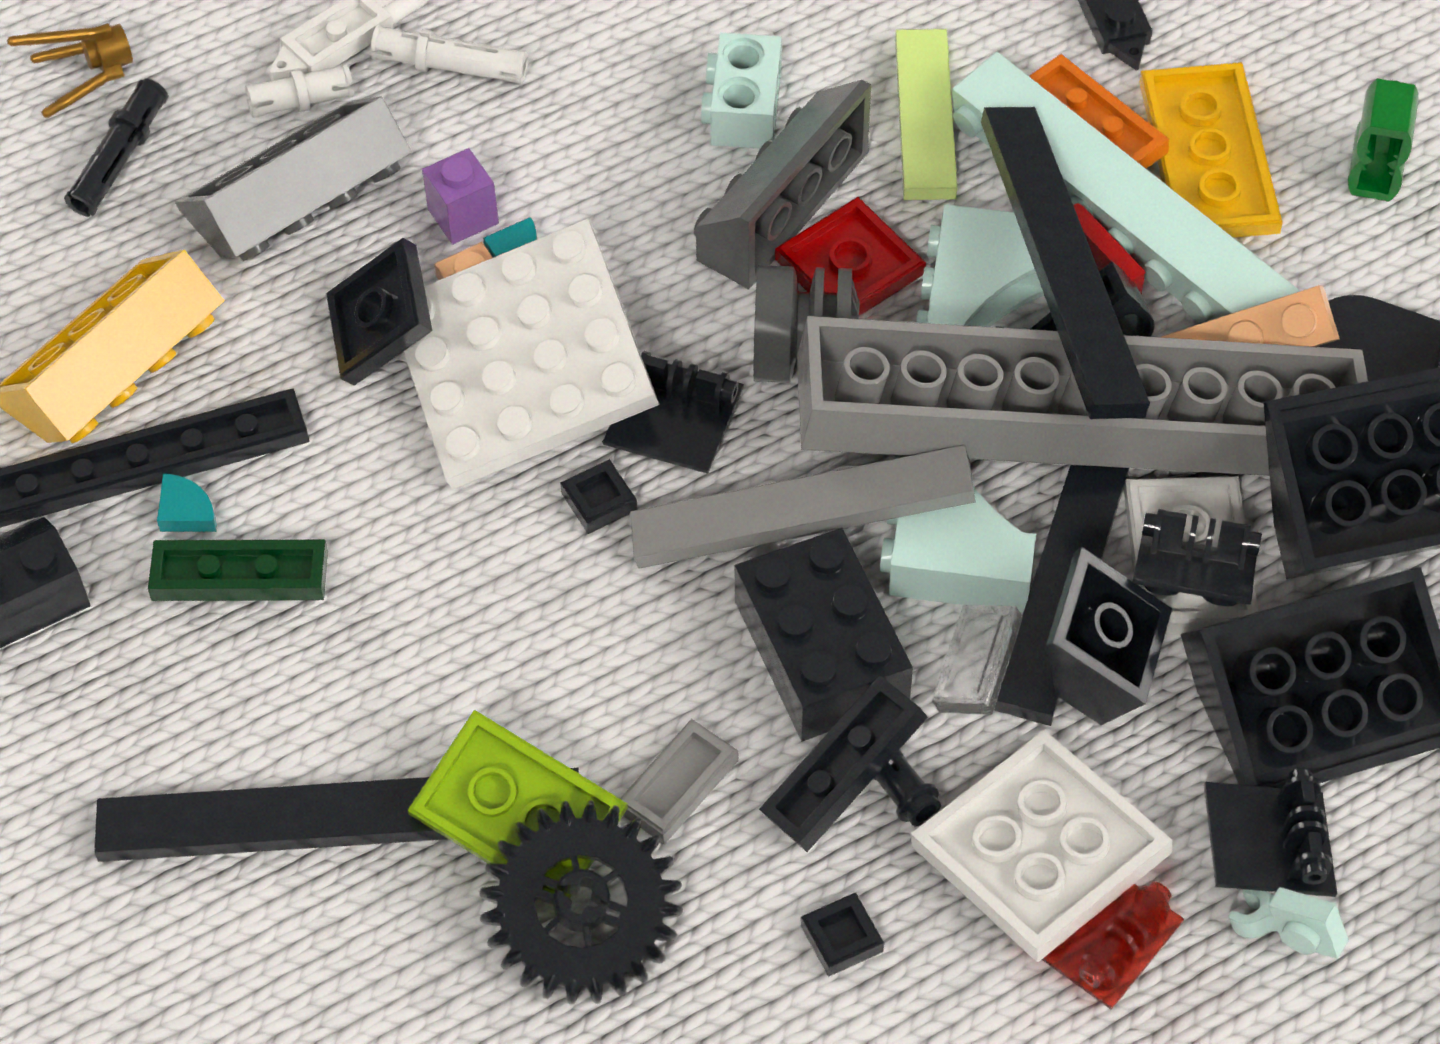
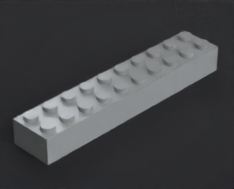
M807 316L797 354L801 450L911 456L965 445L969 459L1269 476L1264 402L1367 382L1368 378L1363 350L1124 335L1150 401L1146 417L1090 419L1058 331Z

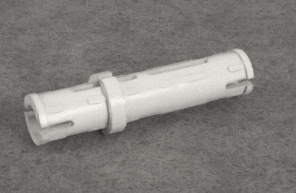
M383 26L375 27L371 41V57L373 59L392 60L415 65V69L427 72L429 68L443 69L468 75L501 79L517 84H523L528 64L527 51L445 39L434 36V32L429 30H421L420 33L385 28Z

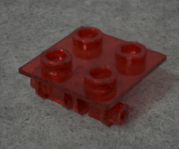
M1153 881L1149 886L1142 885L1138 887L1134 884L1041 960L1112 1010L1181 926L1184 918L1170 909L1168 902L1172 898V894L1163 884L1157 881Z

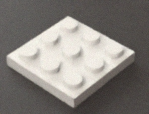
M1045 730L1036 735L911 833L912 848L1037 963L1172 854L1173 841Z

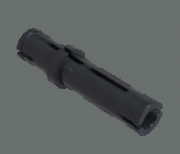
M148 78L140 79L122 110H117L112 114L108 122L110 129L90 157L70 191L64 197L65 203L74 212L85 217L94 216L98 206L119 176L137 145L141 146L146 142L150 135V124L169 97L168 92L161 84Z

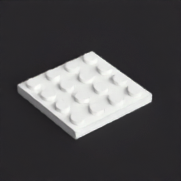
M585 219L424 286L433 331L403 352L445 479L452 490L659 405L589 219Z

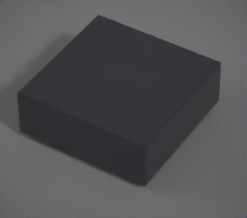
M610 459L560 482L561 494L587 534L629 515L630 511L637 510V499Z
M856 892L801 916V928L828 977L884 951V941Z

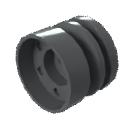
M758 265L754 321V382L790 383L807 316L859 319V299L852 280V268H838V293H824L825 268L816 267L810 292H799L794 266Z

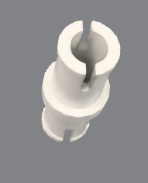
M347 64L303 74L301 70L291 71L290 77L245 85L246 95L249 96L247 102L253 118L292 108H297L299 112L308 111L311 104L344 97H354V87L349 84L353 83Z

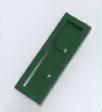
M154 540L148 592L151 601L324 600L328 559L326 540Z

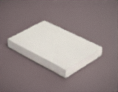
M1238 476L1125 479L1124 498L1133 571H1135L1146 512L1157 514L1158 509L1187 514L1183 542H1188L1193 515L1199 516L1194 544L1200 545L1206 544L1210 518L1216 519L1212 547L1216 548L1222 521L1245 524ZM1139 585L1140 587L1148 591L1143 585ZM1253 585L1251 605L1238 603L1234 606L1214 605L1207 602L1203 596L1182 592L1172 596H1164L1148 591L1172 608L1165 634H1182L1258 612L1255 585Z

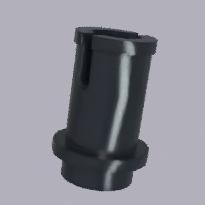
M899 750L891 758L893 763L890 765L888 762L873 779L877 780L897 805L896 814L901 821L910 822L913 826H921L940 810L939 792L935 785L924 783L907 762L904 754Z

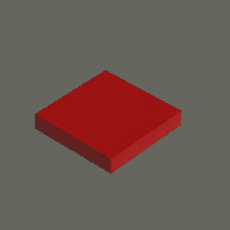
M859 197L775 248V260L781 266H794L797 282L807 292H810L816 267L825 268L824 293H838V268H852V280L859 299V316L923 276L924 267H926V262Z

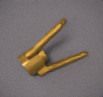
M109 23L93 28L30 33L8 37L7 43L10 46L81 41L80 43L34 53L30 56V60L33 63H40L84 54L91 70L100 67L102 71L45 107L41 112L43 117L49 118L103 84L124 77L122 66L131 64L133 58L128 39L120 24L110 26Z

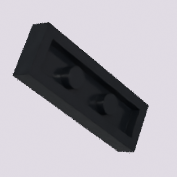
M879 675L759 810L803 850L808 852L925 722L928 716L917 704Z

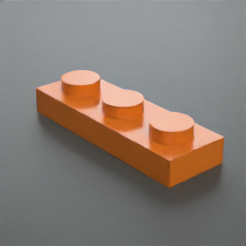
M1059 54L1029 76L1144 168L1147 169L1168 153L1169 138L1064 55Z

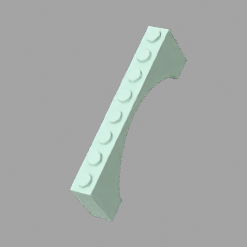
M944 204L941 226L931 225L927 257L936 258L935 268L924 267L921 299L930 300L929 310H918L916 323L991 327L999 319L1022 305L1044 296L1014 212ZM896 455V458L906 457V455ZM973 486L975 503L887 520V524L897 525L895 539H883L880 572L890 573L889 596L1023 613L1029 596L1036 534L1021 532L1002 517Z

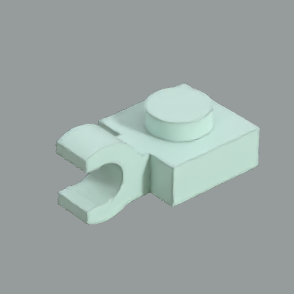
M1279 887L1275 895L1270 894L1268 891L1243 889L1242 892L1247 905L1257 910L1252 914H1241L1231 911L1228 916L1233 930L1242 937L1258 938L1269 932L1277 931L1282 943H1285L1299 953L1307 955L1316 952L1339 959L1349 940L1336 903Z

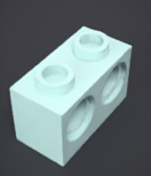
M720 32L718 53H708L706 84L713 85V93L703 92L701 123L711 125V145L760 149L766 141H774L782 69V36Z

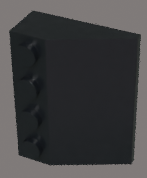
M1440 367L1270 400L1263 403L1273 524L1286 580L1440 548Z
M1421 567L1392 573L1180 634L1197 693L1239 785L1282 788L1288 780L1289 773L1296 769L1310 770L1313 777L1317 778L1320 783L1440 748V629Z

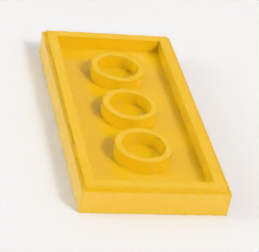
M1243 63L1141 71L1139 84L1148 123L1169 138L1168 153L1157 161L1161 181L1233 238L1280 234L1283 222Z

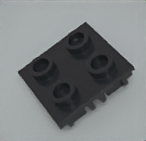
M643 351L641 357L659 405L609 425L602 441L603 445L708 474L744 384L730 380L729 373L722 372L719 375L701 369L698 372V365L691 363L688 369L683 368L681 360L675 359L672 364H668L667 360L653 357L650 352Z
M1158 509L1157 514L1146 512L1132 584L1143 585L1148 591L1158 595L1172 596L1182 592L1203 596L1207 602L1218 606H1234L1238 603L1251 605L1256 559L1259 553L1262 533L1251 531V525L1222 521L1216 548L1212 547L1216 519L1210 518L1206 544L1200 545L1194 544L1199 516L1193 515L1188 542H1183L1187 514Z
M1296 769L1291 771L1288 775V780L1282 788L1215 782L1204 783L1216 887L1277 892L1279 887L1306 895L1337 896L1323 792H1320L1319 780L1313 777L1310 770Z

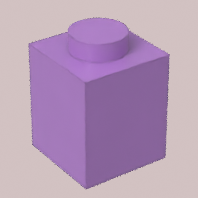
M470 148L422 169L427 208L452 245L499 224L494 182Z

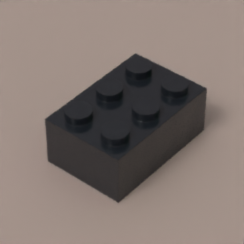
M843 528L734 565L735 603L801 742L829 732L879 675L910 699L913 666Z

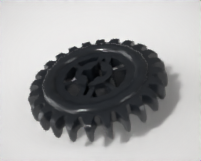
M593 800L587 802L581 818H575L569 803L563 801L561 804L560 821L555 823L544 809L539 808L537 811L539 830L534 832L522 822H517L515 824V831L521 844L516 846L504 840L498 842V849L508 861L507 864L490 862L485 866L486 872L500 882L497 886L483 887L479 891V895L483 899L497 904L496 908L482 913L480 921L487 925L501 927L497 933L488 939L487 945L490 948L509 946L510 951L502 960L501 968L507 970L522 963L525 966L520 978V985L522 987L528 986L538 977L543 978L542 996L544 999H549L558 986L562 985L565 986L567 1002L573 1005L578 998L580 989L587 987L593 1002L599 1004L602 1000L603 984L609 983L618 995L624 996L626 994L625 974H630L640 982L648 980V974L642 963L643 959L659 964L665 962V954L657 947L655 941H674L677 939V932L665 925L663 920L680 916L683 913V908L680 905L665 901V897L679 891L682 883L679 880H666L661 877L662 874L672 867L674 858L672 856L658 859L652 858L651 855L661 840L659 835H654L641 842L637 840L642 825L641 818H635L623 829L618 827L620 812L618 806H613L604 820L601 821L597 820ZM577 858L596 860L613 871L602 878V876L592 870L580 869ZM571 860L572 871L561 877L560 881L545 877L548 871L561 862ZM616 878H619L623 884L627 906L610 901L608 885ZM545 887L547 889L555 891V893L553 894L543 890V888ZM581 887H587L592 890L591 901L598 904L597 908L586 906L582 914H576L571 911L572 900L565 895L566 893L577 895ZM536 899L552 904L556 917L545 927L542 926L538 919L535 906ZM606 911H610L620 916L619 918H617L615 916L607 914ZM601 923L618 929L615 934L601 944L592 945L590 930H593ZM559 925H563L571 931L583 932L585 947L564 945L549 934Z

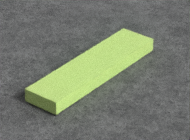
M947 29L896 30L895 48L904 200L956 199L957 176Z

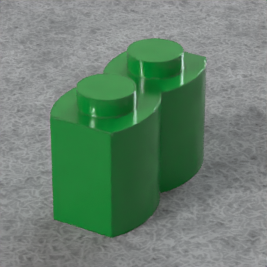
M1377 78L1368 87L1365 93L1361 121L1356 128L1350 164L1348 188L1351 195L1389 202L1398 194L1402 185L1404 165L1410 156L1419 101L1416 85Z

